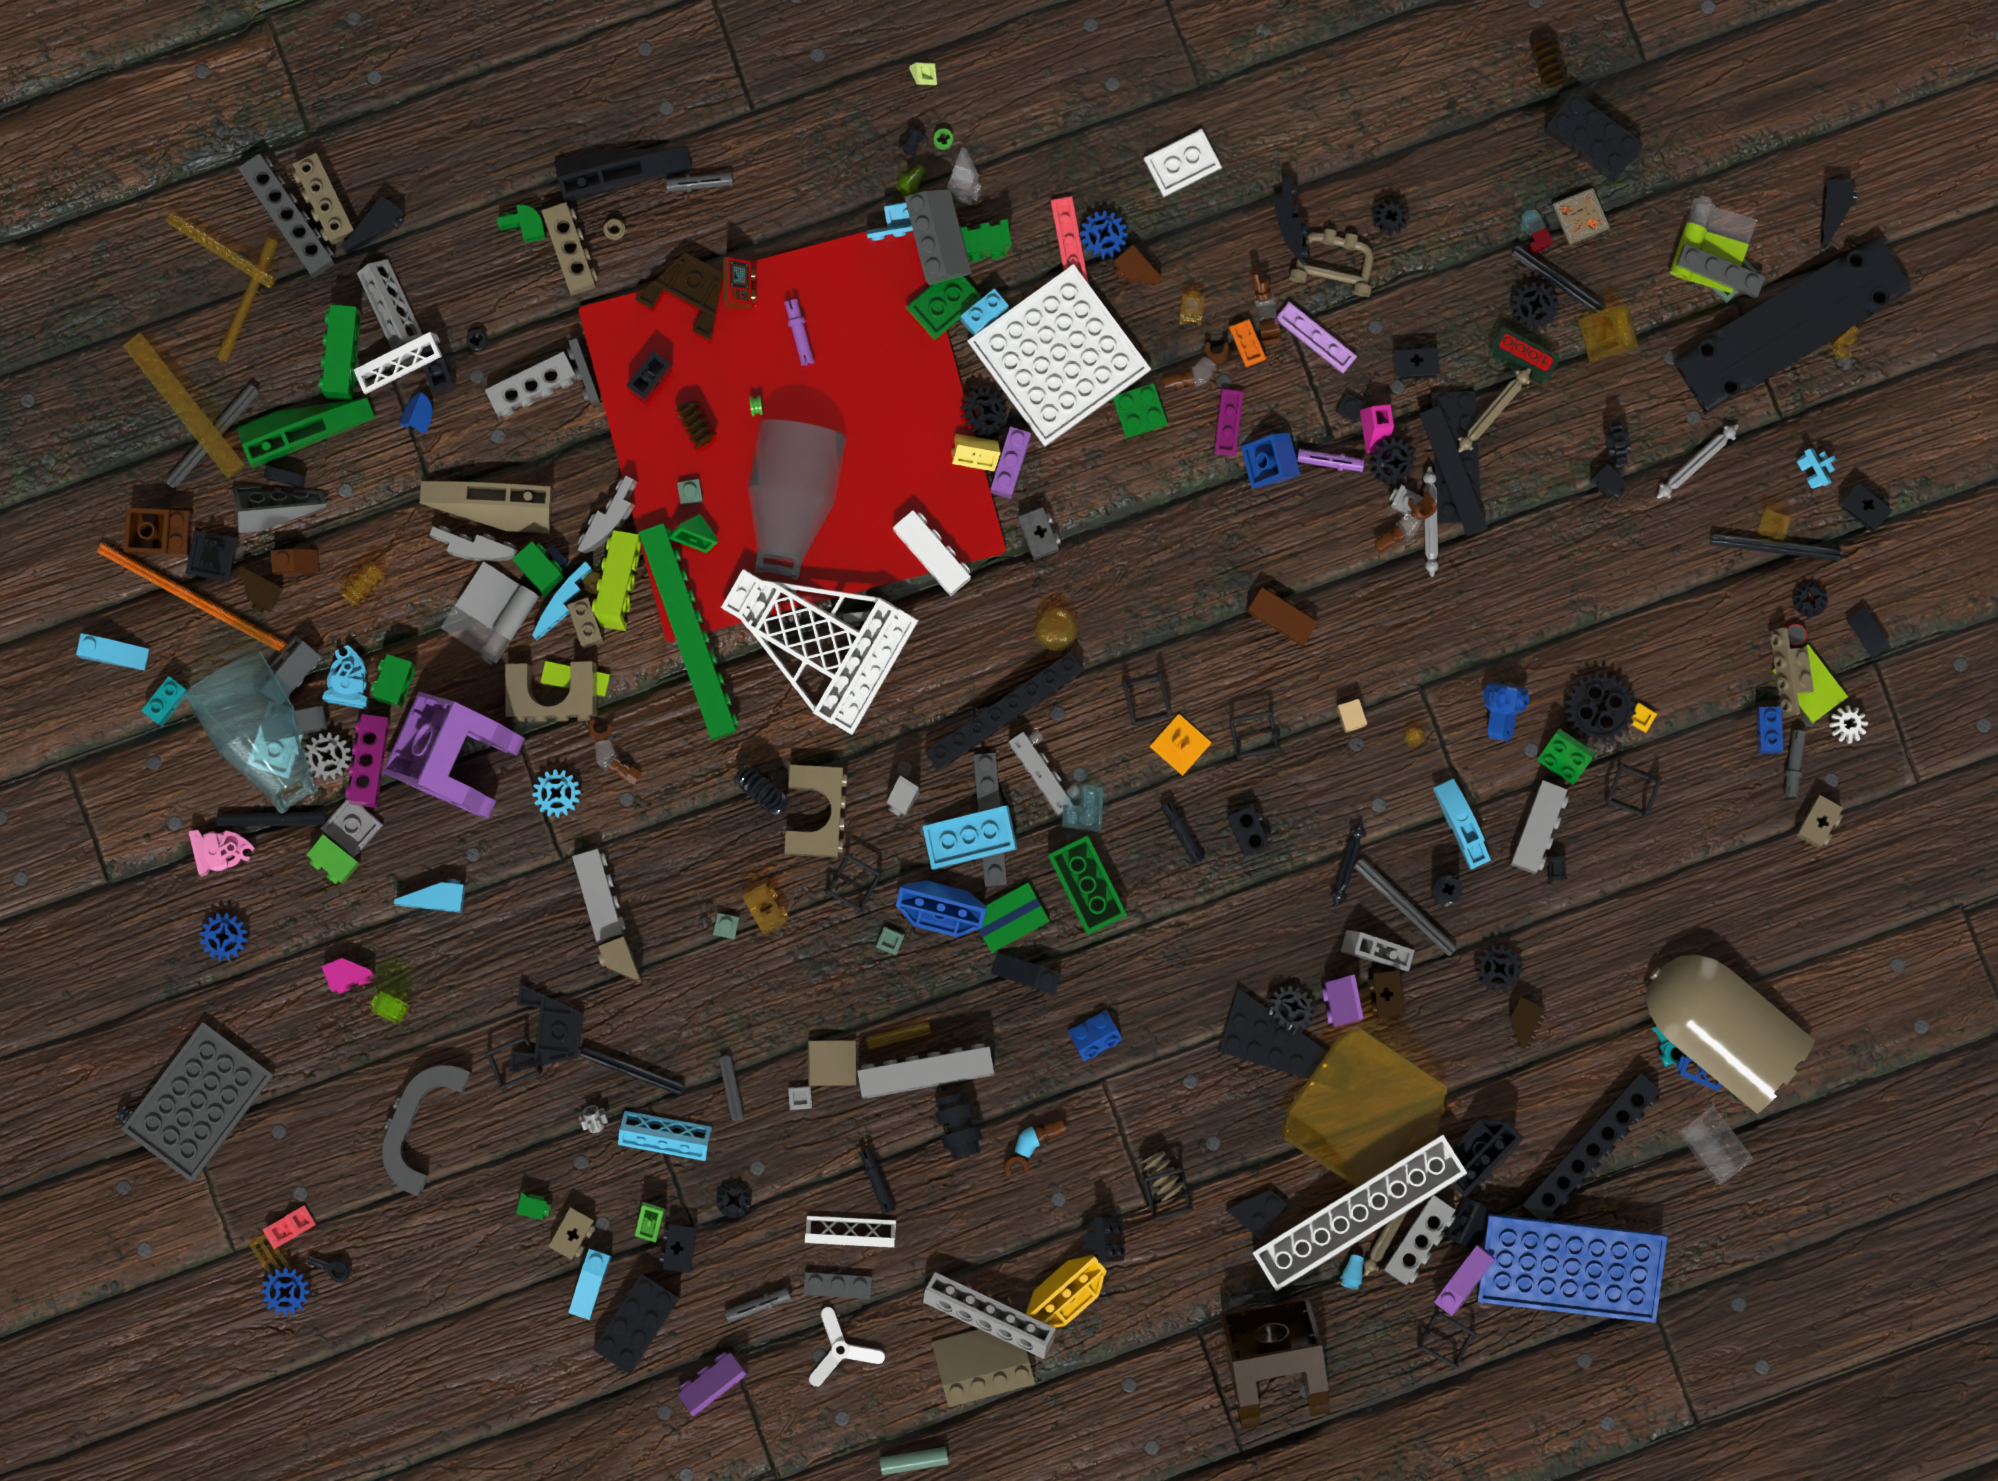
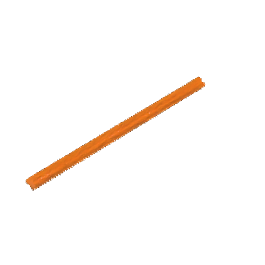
M100 543L97 552L106 558L128 568L130 571L159 585L168 592L183 598L185 601L214 615L236 629L238 628V630L269 645V647L276 651L282 652L286 648V642L279 641V638L277 639L274 635L272 637V634H267V631L266 633H264L265 630L262 632L263 629H257L258 626L255 628V625L253 626L250 622L248 624V621H243V618L241 620V617H236V614L235 616H233L234 613L231 615L232 612L229 613L226 609L224 611V608H219V605L217 607V604H212V601L209 603L210 600L207 602L208 599L205 600V597L201 596L200 598V595H195V592L193 594V591H188V588L186 590V587H181V584L174 583L171 579L169 581V578H164V575L162 577V574H157V571L154 573L155 570H150V567L143 566L140 562L138 564V561H133V558L131 560V557L128 558L129 556L126 557V554L119 553V550L111 549L112 547L109 545L107 547V544Z

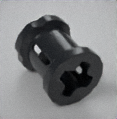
M908 128V134L903 143L899 144L898 148L915 157L917 147L921 140L924 141L926 137L917 130Z
M1567 857L1547 858L1550 873L1548 880H1567L1565 875Z

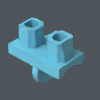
M1814 448L1804 451L1805 455L1799 458L1797 463L1802 471L1813 466L1816 474L1807 478L1811 488L1814 489L1822 485L1828 486L1833 483L1824 467L1826 466L1829 473L1835 471L1832 462L1837 460L1836 457L1828 458L1824 451L1819 454L1823 461L1821 462Z

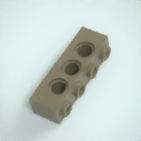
M565 202L541 210L571 296L596 288L594 281L598 279L594 268L589 269L587 261L591 260L587 247L583 249L580 241L584 240L580 227L575 228L573 221L577 218L573 207L568 208ZM561 224H568L570 226L569 230L565 233L559 232L558 228ZM575 244L577 248L573 253H567L565 251L567 245ZM581 264L584 266V269L581 273L572 272L573 266Z

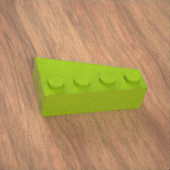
M613 530L612 537H608L606 544L608 554L607 558H603L602 561L603 575L597 582V591L599 593L597 599H594L592 604V612H594L601 627L627 630L628 623H625L624 616L625 612L630 613L631 603L630 595L628 594L629 591L634 590L635 575L632 574V571H637L642 544L639 534Z

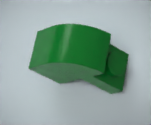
M516 205L518 214L506 212L497 218L500 231L521 227L525 243L546 239L540 215L529 206Z

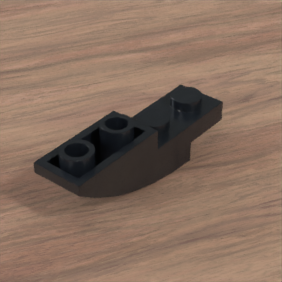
M1291 176L1282 177L1283 198L1274 199L1278 225L1291 252L1305 266L1307 265V258L1310 257V248L1306 243V237H1309V226L1300 217L1299 204H1296V196H1299V186Z

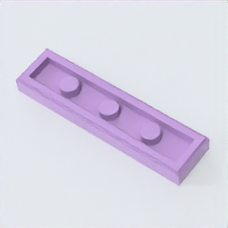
M1290 302L1275 318L1282 326L1342 374L1345 373L1357 358V355Z

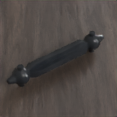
M1360 821L1357 826L1350 828L1353 837L1348 841L1336 881L1337 889L1330 893L1336 907L1340 902L1347 899L1344 891L1348 888L1361 846L1360 839L1366 836L1363 822Z

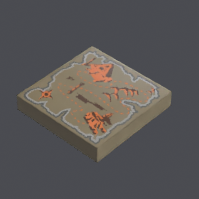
M1593 188L1552 205L1568 245L1610 228Z

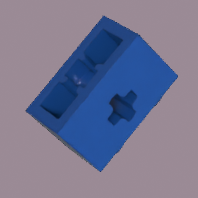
M1759 707L1756 710L1757 754H1780L1783 751L1781 707Z

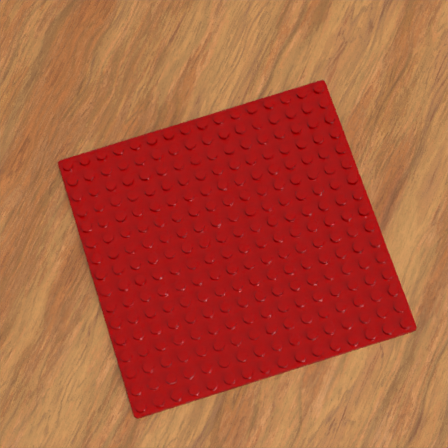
M865 231L752 261V268H756V281H752V289H756V302H752V309H726L724 304L723 276L711 341L692 331L703 311L666 291H663L653 310L635 301L636 296L644 290L579 308L583 330L622 477L624 479L625 476H628L638 482L629 499V502L635 505L632 515L637 534H639V531L664 523L666 529L670 527L672 532L679 524L700 514L718 538V543L708 553L674 540L670 541L672 549L677 548L681 561L677 563L679 569H684L688 581L684 583L686 589H691L696 602H693L692 606L694 611L699 610L703 622L699 623L702 632L706 631L708 633L743 623L738 617L721 608L743 569L762 580L853 594L929 574L930 572L893 531V527L911 511H914L916 514L920 512L928 521L925 525L931 531L935 529L942 537L940 542L944 547H951L957 555L954 558L959 564L962 562L967 564L1005 553L1006 547L985 470L952 464L951 452L952 448H955V434L975 437V433L970 432V425L964 426L967 421L966 418L960 417L964 414L960 407L964 405L962 400L965 396L947 331L934 341L906 309L913 300L931 286L925 280L913 231H908L906 235L894 237L893 234L885 235L884 239L873 241L872 238H867ZM798 299L801 316L805 319L804 327L813 360L815 361L813 364L808 363L807 366H801L792 328L788 325L789 317L784 302H791L790 300ZM654 351L671 364L672 370L646 403H644L632 394L626 385ZM760 395L763 415L756 413L755 416H752L749 397L757 398ZM689 401L701 402L697 406V409H705L701 417H709L705 425L712 424L713 427L709 432L717 433L713 437L712 442L696 450L693 448L696 443H691L689 440L692 435H686L685 431L687 428H683L681 425L684 420H679L677 417L680 412L674 411L675 408ZM699 479L703 502L681 505L677 483ZM641 544L665 639L667 642L676 641L645 549L643 544ZM802 590L796 591V594L813 604L839 598V596ZM782 593V595L780 596L779 599H782V598H785V597H788V596ZM789 599L778 602L781 613L792 610ZM794 600L796 609L805 607ZM776 607L773 608L769 616L777 614Z

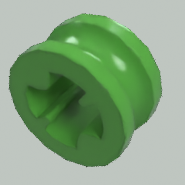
M948 129L937 130L933 138L934 145L941 150L948 149L953 142L952 133ZM940 134H945V137H949L946 144H942V141L938 142L937 139L940 138Z
M760 395L757 398L750 396L752 416H755L756 413L763 415Z

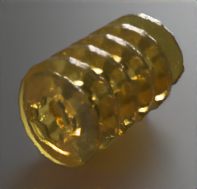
M369 559L370 566L362 565L364 573L356 571L358 579L349 578L352 585L343 584L345 592L340 589L337 590L352 605L361 607L362 604L359 599H368L365 592L373 594L374 591L371 586L379 588L378 579L386 581L384 574Z

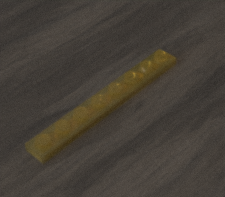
M138 333L124 344L123 347L226 478L229 480L246 467L144 336Z

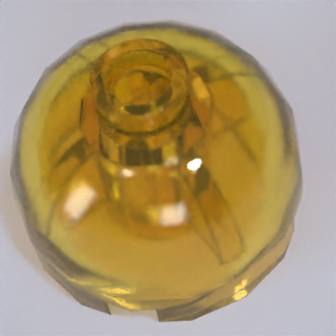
M1052 607L1044 610L1038 616L1034 632L1037 641L1042 647L1050 651H1060L1069 648L1074 643L1078 635V624L1070 611L1062 607Z

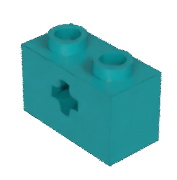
M168 676L141 711L163 727L190 692Z

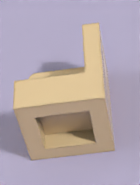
M1358 699L1337 706L1345 733L1367 725L1361 703Z

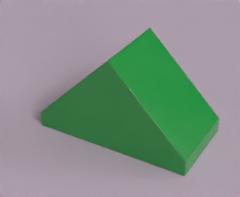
M700 514L679 524L669 534V539L704 553H708L718 543V538Z

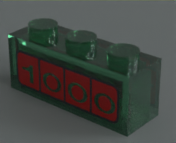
M1502 327L1489 351L1493 360L1501 364L1506 362L1511 365V369L1515 372L1530 368V379L1538 384H1542V382L1547 384L1561 358L1505 327Z

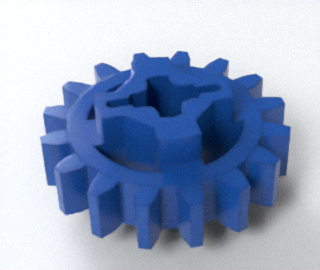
M1103 211L1102 216L1095 212L1094 219L1089 216L1087 217L1089 224H1082V228L1086 231L1080 232V236L1085 237L1081 244L1088 245L1086 252L1094 251L1093 257L1101 254V258L1104 259L1105 254H1109L1113 258V252L1120 253L1121 249L1119 246L1125 247L1126 242L1122 240L1128 237L1127 233L1122 232L1126 229V225H1120L1122 218L1114 219L1115 213L1113 212L1110 216H1107L1106 211ZM1105 221L1104 224L1098 226L1095 225L1098 222ZM1113 225L1117 228L1119 236L1113 233ZM1108 227L1107 236L1100 242V233L1102 234ZM1089 234L1095 238V245L1091 242ZM1109 244L1113 245V246H1111V247H1109V248H1104V249H1103V247L1106 246V245H1109Z
M219 913L216 914V920L209 917L210 924H203L202 926L206 930L199 933V935L204 937L200 944L206 945L203 951L205 953L211 951L210 957L212 959L218 955V961H223L225 956L228 961H231V955L239 957L238 950L245 951V947L242 944L248 942V939L243 936L248 933V930L241 929L245 925L244 922L237 924L238 917L234 916L230 919V914L228 913L225 914L224 918ZM220 924V928H218L216 931H212V929L216 925ZM231 924L236 928L238 935L232 933ZM225 932V934L228 935L229 938L225 939L223 943V941L219 939V936L223 935ZM210 940L216 942L217 950L212 947ZM236 943L233 949L227 951L230 945Z
M285 1267L283 1272H280L277 1268L275 1269L276 1275L274 1276L269 1273L267 1276L270 1281L264 1280L262 1283L267 1286L266 1289L261 1290V1293L266 1294L262 1301H268L270 1304L267 1309L269 1310L274 1307V1314L276 1315L280 1310L283 1311V1316H286L288 1311H291L294 1315L296 1313L295 1308L297 1307L302 1310L303 1305L301 1302H308L309 1300L304 1296L310 1293L309 1289H305L309 1282L302 1281L301 1279L304 1274L302 1273L297 1276V1269L295 1268L292 1272H288V1267ZM281 1277H290V1278H292V1280H291V1281H282V1280L279 1279V1278H281ZM293 1284L289 1291L290 1296L285 1294L278 1298L282 1292L281 1287L287 1288ZM272 1285L276 1289V1295L273 1298L270 1291ZM298 1285L301 1291L299 1298L295 1294V1288ZM280 1302H289V1303L292 1304V1305H290V1306H282V1305H279V1303H280Z

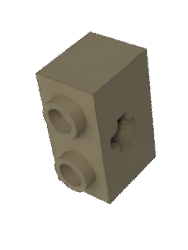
M585 598L568 604L567 606L581 647L586 649L604 643L595 614L592 612L590 600Z
M1821 795L1817 796L1796 836L1817 848L1822 847L1823 844L1827 845L1833 835L1830 833L1833 825L1838 826L1843 817L1841 814L1843 808ZM1823 818V819H1824L1823 823H1824L1826 826H1822V827L1820 828V827H1818L1819 822L1816 821V820H1819V819Z
M570 1208L548 1247L571 1260H574L575 1256L579 1258L585 1248L582 1245L585 1238L588 1237L590 1239L596 1229V1226L593 1225L595 1221ZM577 1229L579 1238L570 1241L569 1231Z

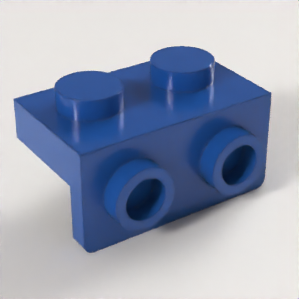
M1106 1010L1067 1031L1083 1061L1094 1058L1098 1053L1107 1048L1114 1047L1122 1040L1118 1029Z

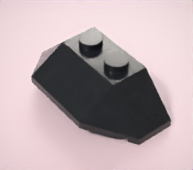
M1479 1119L1452 1148L1467 1172L1465 1176L1453 1182L1452 1185L1464 1198L1485 1182L1518 1148L1523 1136L1509 1121Z

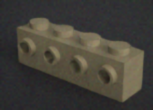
M317 153L293 163L295 171H292V174L297 184L301 182L304 187L301 193L306 203L311 202L314 208L310 211L315 222L320 221L323 226L320 232L325 242L329 240L333 246L348 239L354 232V229Z

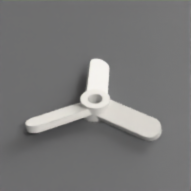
M830 1307L822 1309L821 1318L832 1350L810 1375L809 1382L813 1386H820L844 1358L876 1364L884 1361L885 1354L882 1350L847 1344L834 1310ZM838 1346L845 1348L843 1354L837 1353L836 1349Z

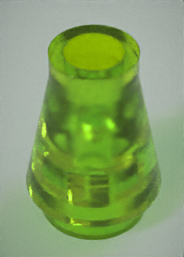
M915 165L911 171L898 181L897 190L904 196L916 194L926 174V170L920 165Z

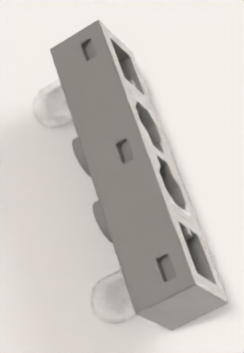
M1036 730L1027 736L1022 732L1010 740L1009 745L1057 816H1060L1073 807L1071 801L1079 797L1081 790L1077 785H1071L1063 790L1059 785L1061 779L1055 770L1051 772L1046 766L1049 764V761L1042 752L1038 754L1034 748L1042 742V732Z

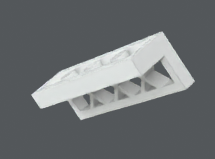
M429 332L354 369L363 393L367 394L442 357L437 345L440 343L438 335ZM432 347L433 355L427 358L421 356L422 349ZM415 356L411 366L401 365L403 360ZM396 365L392 375L386 376L382 374L383 370ZM376 374L374 384L367 387L365 379Z
M807 1216L805 1243L895 1248L896 1221ZM811 1221H821L826 1229L821 1234H811ZM825 1222L833 1223L830 1226H828ZM837 1222H843L849 1230L843 1235H836L830 1228ZM847 1223H856V1224H854L852 1227H850ZM859 1223L866 1224L871 1230L865 1237L858 1236L853 1231ZM869 1224L878 1225L873 1229ZM882 1224L891 1225V1238H882L875 1230ZM828 1230L832 1233V1235H824V1234H825ZM852 1232L855 1236H846V1235H847L848 1233ZM872 1233H874L877 1237H869V1236H870Z

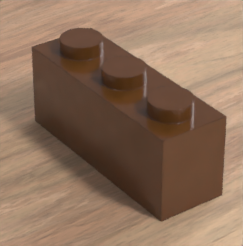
M1269 587L1267 589L1261 588L1247 613L1303 647L1318 624L1315 621L1316 617L1307 611L1302 613L1296 609L1297 605L1288 599L1283 601L1278 598L1279 594Z

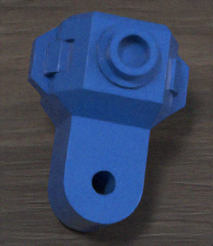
M1489 683L1483 690L1484 705L1490 710L1488 736L1491 739L1508 742L1514 733L1516 715L1525 711L1529 704L1528 690L1513 685Z

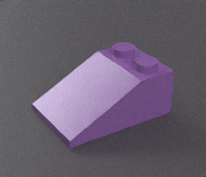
M1355 975L1324 984L1325 988L1321 990L1324 1002L1328 1001L1329 1010H1326L1327 1021L1332 1023L1333 1028L1359 1023L1363 1020Z

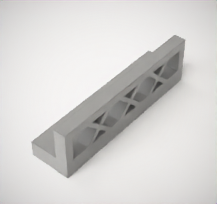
M388 259L369 263L357 272L392 350L423 336ZM377 268H384L387 274L386 278L380 275ZM388 286L394 290L395 297L388 293ZM397 306L403 309L404 317L398 314ZM405 326L412 329L413 336H408Z

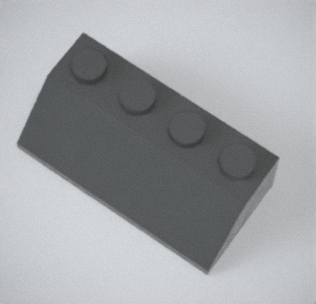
M951 190L924 191L906 196L905 201L926 282L929 285L972 274Z

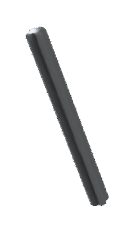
M251 384L248 385L168 476L165 482L174 489L259 394L256 387Z
M1363 858L1356 862L1354 867L1447 955L1453 954L1457 949L1454 943Z

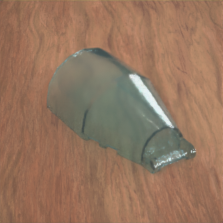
M773 419L759 422L748 482L758 552L755 573L762 574V572L792 576V579L799 580L801 564L835 503L846 437L843 434L831 429L801 422ZM766 557L794 562V567L764 563V559Z
M261 651L251 653L226 665L201 680L185 693V699L217 753L269 797L281 814L288 811L291 805L305 796L313 795L317 792V786L310 776L304 749L301 748L300 731L296 727L294 719V707ZM301 782L303 788L284 799L282 794Z

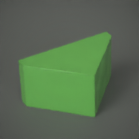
M643 1202L635 1236L656 1243L666 1209Z

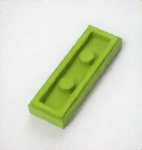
M545 661L541 683L570 689V666ZM597 672V695L606 697L610 679L609 674Z

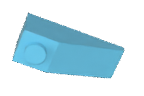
M81 633L76 655L82 659L145 671L150 649Z
M447 879V883L441 882L394 899V904L396 906L462 913L465 886L460 884V880Z
M592 1249L588 1250L568 1313L590 1320L612 1256Z

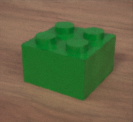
M530 542L512 560L542 595L546 597L565 580L562 576L564 571L554 559L551 562L548 560L549 554L540 543L535 545L533 542Z
M387 654L386 658H382L378 671L381 672L378 680L374 679L371 687L372 696L379 702L403 709L417 667L410 661Z

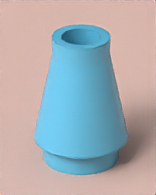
M1351 1255L1340 1277L1342 1286L1358 1289L1359 1285L1362 1284L1363 1257Z

